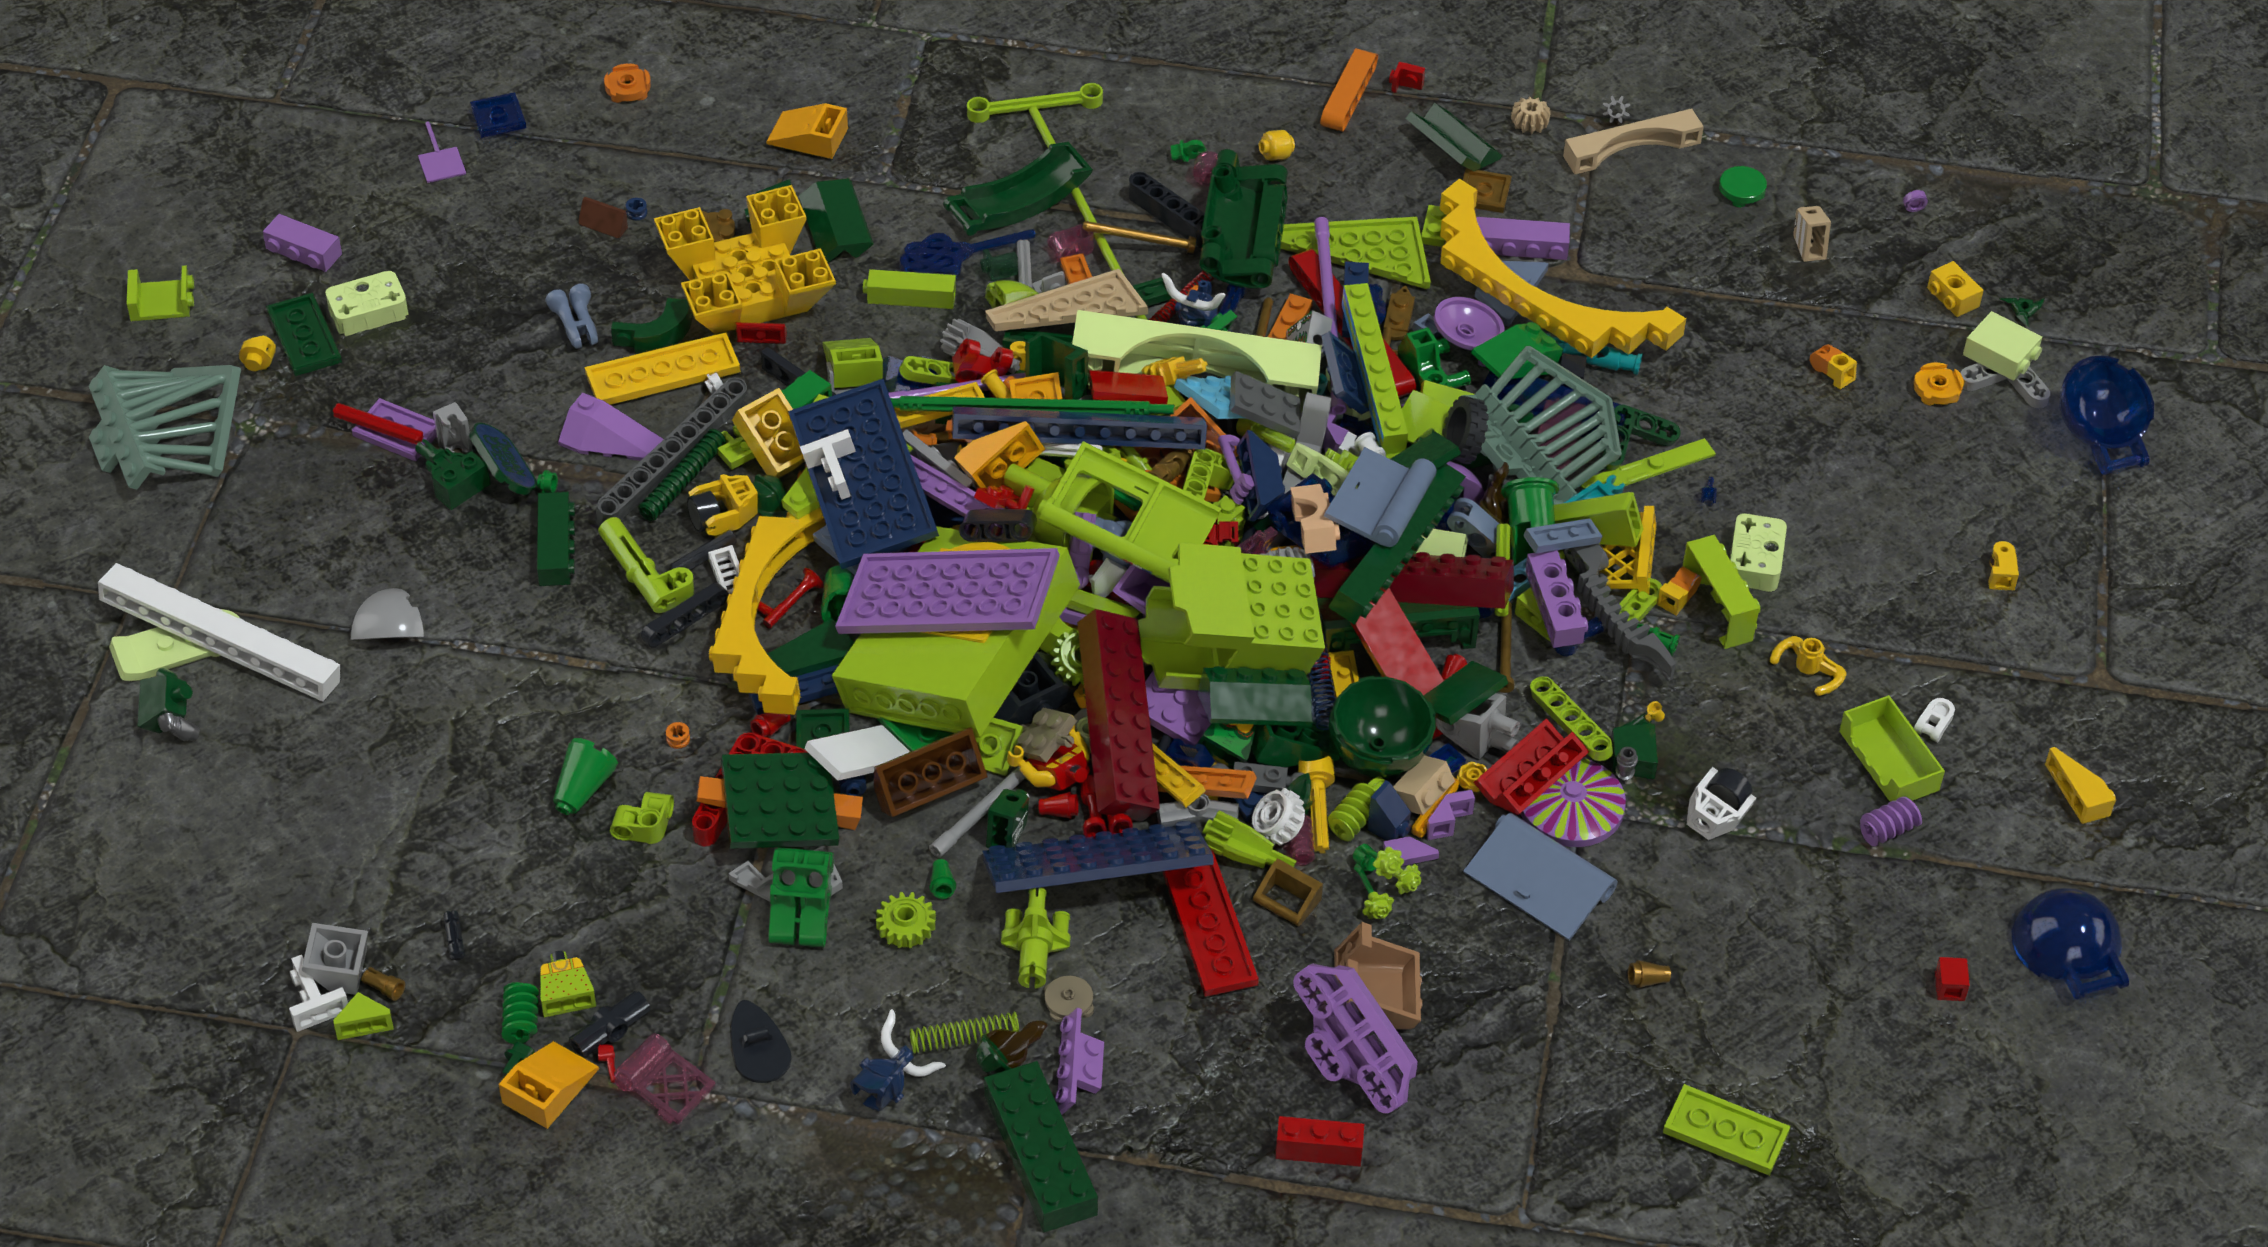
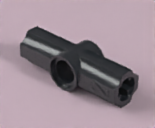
M634 991L613 1007L603 1006L596 1011L589 1024L569 1037V1043L577 1055L585 1058L595 1051L599 1045H603L607 1041L613 1043L620 1040L626 1034L628 1026L651 1011L650 1005L643 994L639 991Z

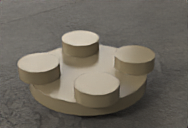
M1062 976L1045 986V1004L1050 1011L1052 1021L1062 1022L1063 1018L1072 1013L1076 1008L1082 1009L1081 1017L1083 1018L1093 1015V991L1086 980L1076 976Z

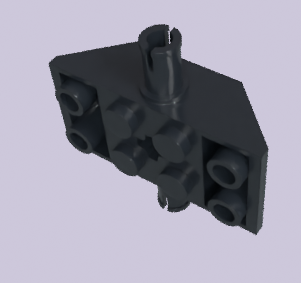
M1036 652L993 718L1017 725L1026 724L1033 721L1035 714L1041 711L1042 708L1055 710L1075 700L1074 692L1078 689L1080 683L1073 686L1072 681L1067 680L1064 682L1060 674L1056 675L1057 669L1055 665H1051L1054 657Z

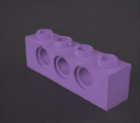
M1558 550L1528 554L1525 572L1553 648L1582 644L1585 632H1588V622L1586 617L1581 615L1580 600L1574 596L1573 581L1567 577L1565 560L1560 558Z

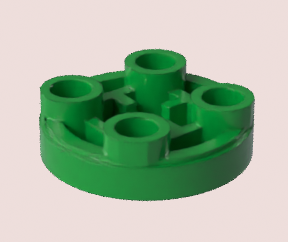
M1735 166L1725 170L1720 177L1719 183L1720 192L1727 199L1731 200L1735 207L1740 208L1746 204L1763 199L1767 187L1764 175L1758 170L1747 166Z

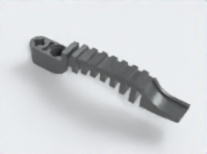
M1599 543L1562 549L1566 558L1580 573L1578 592L1580 594L1583 593L1585 603L1589 602V609L1592 612L1595 611L1594 617L1598 621L1602 620L1601 626L1604 629L1608 628V635L1611 638L1615 637V643L1618 646H1623L1622 651L1625 654L1629 653L1633 659L1651 663L1667 681L1672 680L1676 663L1659 638L1654 633L1648 635L1651 627L1646 623L1637 628L1639 621L1636 617L1627 622L1630 614L1627 611L1619 614L1622 608L1619 603L1613 605L1616 598L1613 595L1609 596L1611 589L1608 585L1606 586L1608 579L1606 576H1598L1599 571L1609 566L1607 554Z

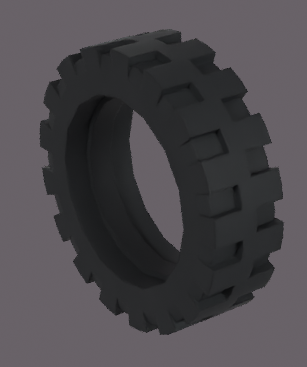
M1460 396L1458 400L1456 399L1453 402V407H1450L1449 415L1445 418V429H1443L1442 435L1457 445L1461 452L1459 456L1450 461L1471 464L1472 461L1476 460L1477 454H1480L1482 443L1486 439L1485 432L1488 430L1487 421L1489 420V416L1486 413L1488 409L1484 405L1485 402L1483 400Z

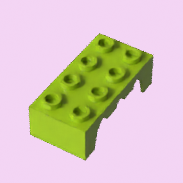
M1715 535L1687 542L1683 566L1702 577L1700 584L1712 586V597L1716 603L1724 606L1722 613L1729 624L1727 634L1719 637L1721 644L1727 649L1752 642L1755 630L1757 629L1760 604L1751 595L1747 582L1740 577L1736 564L1731 562L1727 556L1725 546L1719 543Z
M1889 695L1844 711L1839 732L1890 802L1896 801L1900 797H1907L1913 801L1940 791L1945 770Z

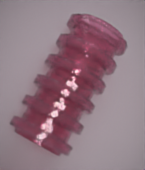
M1307 815L1304 817L1300 831L1290 840L1291 858L1296 860L1298 865L1309 864L1315 859L1312 819Z

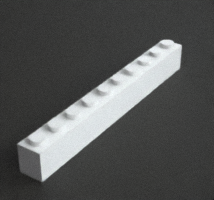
M116 563L98 581L100 601L322 702L340 683V664L298 646L287 639L276 636L263 628L245 622L241 618L223 612L219 608L201 602L197 598L181 593L175 588H170L152 578L139 574L130 568Z

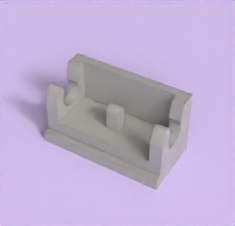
M454 402L433 411L438 446L444 450L447 448L453 453L455 448L462 449L465 455L471 451L473 452L469 436L468 419L457 403Z

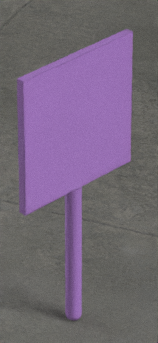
M427 121L425 125L435 152L418 155L427 183L465 175L466 171L457 147L439 150L430 122Z

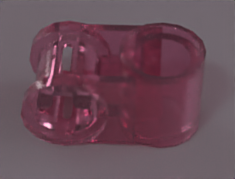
M1079 224L1051 234L1047 243L1055 251V258L1058 262H1060L1062 257L1077 254L1086 256L1094 251V232L1085 231L1082 228L1083 224Z

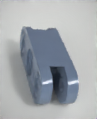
M1467 498L1457 499L1453 507L1454 513H1451L1447 519L1449 528L1456 533L1466 534L1468 544L1484 558L1491 559L1496 557V533L1499 523L1474 501ZM1462 507H1467L1469 511L1463 510Z

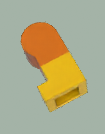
M1827 344L1810 355L1812 367L1816 371L1823 372L1834 380L1833 385L1841 390L1856 380L1857 361L1839 349Z
M1684 566L1681 567L1675 577L1668 584L1664 583L1660 588L1657 605L1677 616L1697 591L1702 577ZM1666 599L1674 600L1675 605L1669 604Z

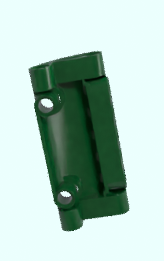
M1224 149L1218 153L1216 166L1212 169L1201 232L1203 244L1199 266L1204 272L1216 279L1239 287L1267 288L1271 285L1274 267H1277L1279 263L1288 200L1286 187L1288 171L1284 166L1271 164L1240 167L1238 155L1233 150Z

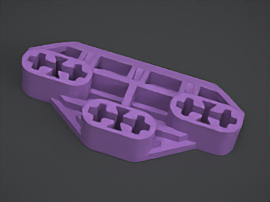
M1313 963L1297 973L1293 980L1294 988L1313 1015L1314 1033L1306 1038L1305 1048L1322 1075L1330 1081L1344 1078L1359 1084L1375 1108L1381 1113H1390L1404 1106L1408 1102L1410 1079L1416 1077L1418 1061L1355 969L1341 965L1333 968ZM1334 975L1338 977L1343 986H1341V984ZM1349 999H1353V1001L1355 1002V1004L1357 1005L1365 1019L1362 1017V1015L1360 1014V1012L1358 1011V1009L1352 1001L1347 1004V1001ZM1374 1031V1032L1376 1033V1035L1378 1036V1038L1380 1039V1041H1381L1382 1044L1385 1046V1048L1387 1049L1388 1052H1386V1050H1385L1384 1047L1381 1045V1043L1379 1042V1040L1377 1039V1037L1375 1036V1034L1369 1036V1034H1370L1371 1032ZM1395 1064H1397V1066H1398V1067L1400 1068V1070L1402 1071L1403 1075L1401 1074V1072L1399 1071V1069H1398L1397 1067H1395V1068H1393V1069H1392L1391 1067L1394 1066Z

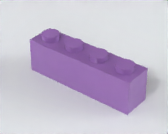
M1476 217L1482 235L1496 255L1567 260L1570 223Z

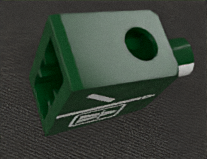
M1003 789L991 805L988 812L987 848L996 845H1002L1005 848L1016 846L1027 824L1029 795L1026 791L1021 789L1016 791Z

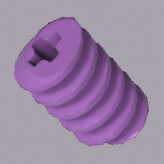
M1900 797L1896 801H1891L1888 805H1883L1879 809H1874L1870 813L1864 814L1860 819L1862 835L1871 846H1877L1878 841L1884 843L1887 841V838L1893 839L1896 837V834L1901 835L1905 830L1910 831L1913 829V825L1918 827L1922 824L1919 809L1907 797Z

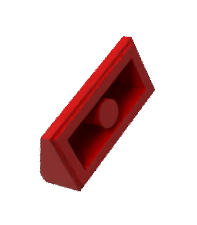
M736 322L737 342L786 344L787 328L785 324Z

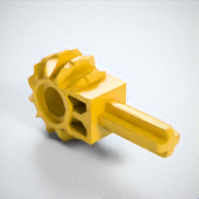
M1184 356L1171 357L1144 366L1142 374L1163 376L1165 386L1175 384L1176 379H1187L1190 375L1204 373L1208 364L1202 358L1185 361Z

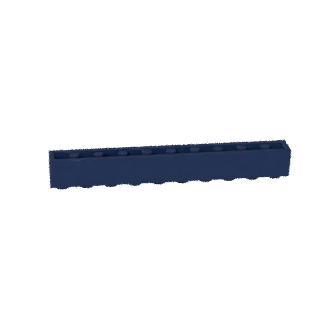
M953 407L952 412L953 439L976 440L1026 421L1041 443L1082 444L1084 441L1090 445L1205 450L1207 424L1205 419L1201 417Z

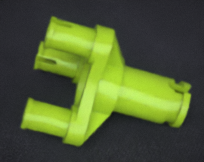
M1039 887L1038 897H1036V888L1029 889L1028 908L1025 910L1023 920V913L1019 909L1012 908L1005 912V929L1001 934L1002 945L1020 951L1018 981L1026 988H1029L1031 977H1035V988L1045 985L1048 953L1068 949L1071 941V936L1068 933L1070 914L1065 911H1056L1052 915L1053 924L1051 925L1045 910L1046 890L1042 887Z

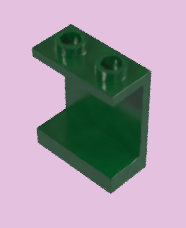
M1043 332L1025 341L1026 377L1058 372L1060 386L1065 387V400H1079L1088 394V350Z

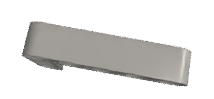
M1307 392L1300 422V434L1296 443L1305 445L1321 454L1332 398ZM1288 467L1283 480L1285 493L1283 498L1278 500L1276 508L1292 512L1290 487L1311 485V478H1303Z

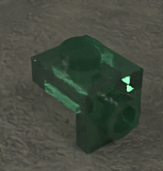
M988 249L983 250V259L980 260V265L983 273L988 274L991 282L1018 275V257L1015 251L992 257Z

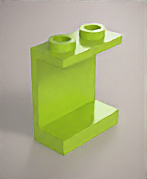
M187 265L182 266L181 280L141 283L138 269L128 270L127 308L130 320L142 321L190 317V307L194 306L193 292H190V289H194L193 275L188 274Z

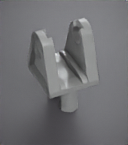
M1495 693L1455 722L1454 726L1438 719L1435 720L1437 728L1445 736L1477 759H1480L1489 748L1494 747L1507 753L1519 742V740L1512 737L1518 733L1520 722L1505 716L1506 696Z

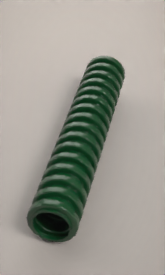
M709 429L707 434L681 459L680 463L639 504L638 509L641 515L649 521H655L666 510L667 506L680 495L681 491L690 484V481H693L695 476L717 455L718 448L727 443L725 436L716 429Z

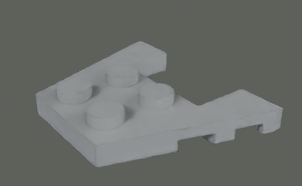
M825 846L803 847L805 850L827 852ZM749 861L729 873V880L732 883L770 901V887L773 884V874L765 878ZM835 865L831 874V896L843 888L842 880ZM784 870L782 880L786 884H793L795 875L791 870ZM812 872L809 876V881L813 886H821L823 879L819 873ZM799 904L798 916H801V904Z

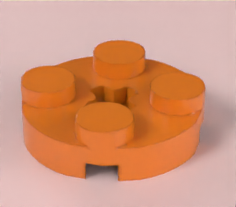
M621 64L613 67V72L609 75L608 72L605 75V91L611 96L613 102L620 103L622 101L644 100L647 98V93L651 88L650 74L646 69L643 71L636 64Z

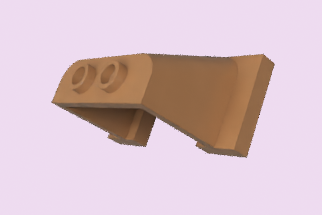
M1361 922L1334 950V967L1341 965L1354 968L1394 1028L1411 1030L1421 1021L1422 999L1420 998V986L1422 977L1420 976V953L1372 937V925ZM1335 975L1341 986H1343L1338 977ZM1349 999L1347 1001V1004L1352 1001L1358 1009V1011L1360 1012V1014L1362 1015V1017L1365 1019V1017L1363 1016V1014L1361 1013L1353 999Z

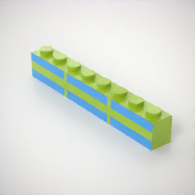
M1368 283L1344 285L1342 308L1353 350L1356 354L1378 445L1385 450L1386 455L1400 453L1406 449L1408 431Z

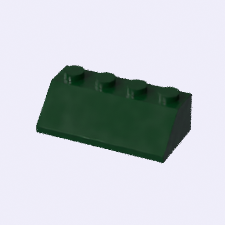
M1221 666L1203 668L1198 696L1210 723L1312 725L1311 685L1304 671L1298 669L1275 670L1272 668L1250 669L1247 667L1237 669Z

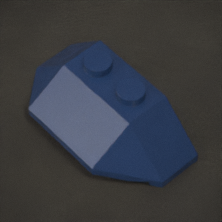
M1247 430L1236 446L1239 455L1238 463L1240 464L1241 473L1251 475L1254 482L1253 488L1249 490L1246 497H1243L1244 501L1241 503L1245 507V520L1254 522L1273 509L1278 500L1283 498L1285 485L1282 481V468L1279 465L1278 455L1255 433Z

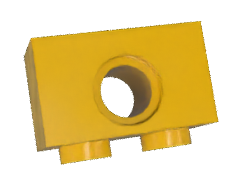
M1954 261L1932 270L1927 286L1931 294L1935 295L1956 317L1980 307L1984 291Z

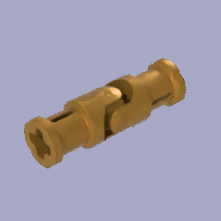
M1175 448L1174 452L1167 454L1148 473L1170 483L1190 464L1194 454L1193 449Z

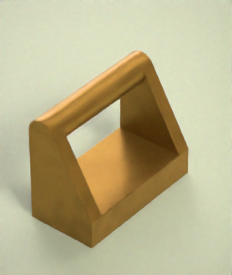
M1277 858L1253 896V901L1291 923L1300 926L1322 900L1323 883ZM1274 884L1305 901L1298 914L1266 896Z

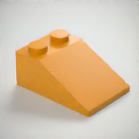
M1024 421L973 440L966 447L962 448L954 459L964 473L974 481V485L977 488H988L989 485L1000 487V485H1004V476L1011 464L1025 468L1045 448L1030 425Z

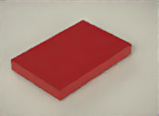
M1089 370L1088 379L1094 400L1150 401V404H1167L1168 394L1163 376Z

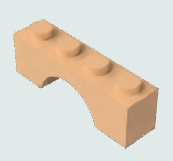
M1321 484L1290 487L1292 512L1295 521H1300L1302 544L1305 554L1336 550V540H1340L1339 525L1324 517L1326 510L1331 504L1329 503L1328 493H1323Z

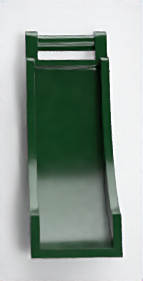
M1069 142L1050 144L1042 155L1022 169L992 182L966 186L961 190L960 195L947 197L943 201V206L958 219L963 226L964 232L968 236H972L977 231L1012 225L1047 210L1080 186L1091 175L1093 169ZM959 206H962L973 220H970Z

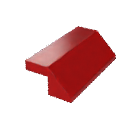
M1546 718L1473 783L1490 803L1519 815L1587 755L1589 750L1573 732L1563 738Z

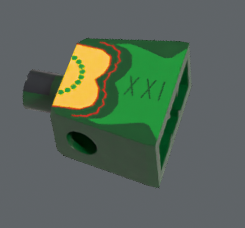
M1212 723L1195 744L1194 748L1234 770L1235 762L1245 763L1247 761L1256 727L1254 724Z

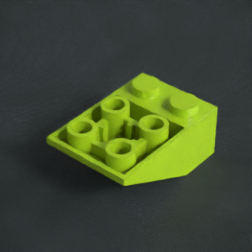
M871 338L822 342L826 360L831 363L833 369L834 388L863 386L883 379V359L880 348Z

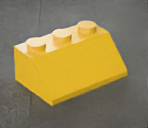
M780 388L738 409L732 418L734 425L766 475L778 478L788 474L805 462L788 412L793 409Z

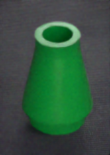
M938 859L932 865L933 870L929 888L935 897L946 899L954 894L957 885L949 868V863L944 859Z

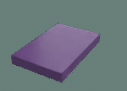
M379 398L367 412L418 429L423 432L424 439H427L430 443L437 437L433 419ZM356 425L352 429L354 437L413 461H417L421 456L415 451L416 444L360 425Z

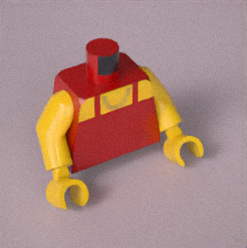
M1075 725L1068 734L1074 738V744H1071L1072 747L1060 746L1047 763L1031 758L1024 761V750L1018 745L1014 746L1015 755L1008 751L1007 755L1008 764L1013 767L1019 766V771L1035 787H1048L1059 791L1064 790L1075 782H1084L1090 772L1088 766L1090 762L1089 747L1080 732L1075 731Z

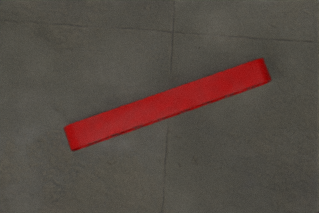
M1308 249L1290 256L1288 262L1293 275L1324 313L1318 254L1313 249ZM1332 274L1338 333L1342 336V298L1344 288ZM1342 337L1353 350L1351 338ZM1383 338L1397 394L1401 398L1411 394L1413 390L1416 391V382L1412 374Z

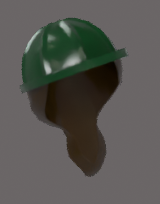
M1032 1021L1018 1032L995 1029L989 1033H984L977 1049V1063L989 1075L1019 1067L1026 1060L1028 1046L1041 1038L1044 1030L1047 1028V1023L1044 1021Z

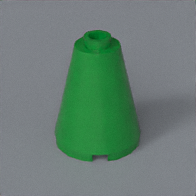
M834 566L826 573L821 604V616L824 622L831 618L836 622L838 621L854 576L847 568L841 569V566Z
M573 738L568 744L553 799L556 805L555 808L562 814L570 815V813H577L616 770L618 761L615 756L605 748H602L601 752L593 748L595 743L592 741Z

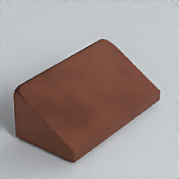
M588 197L583 198L579 225L616 238H620L628 228L625 210Z

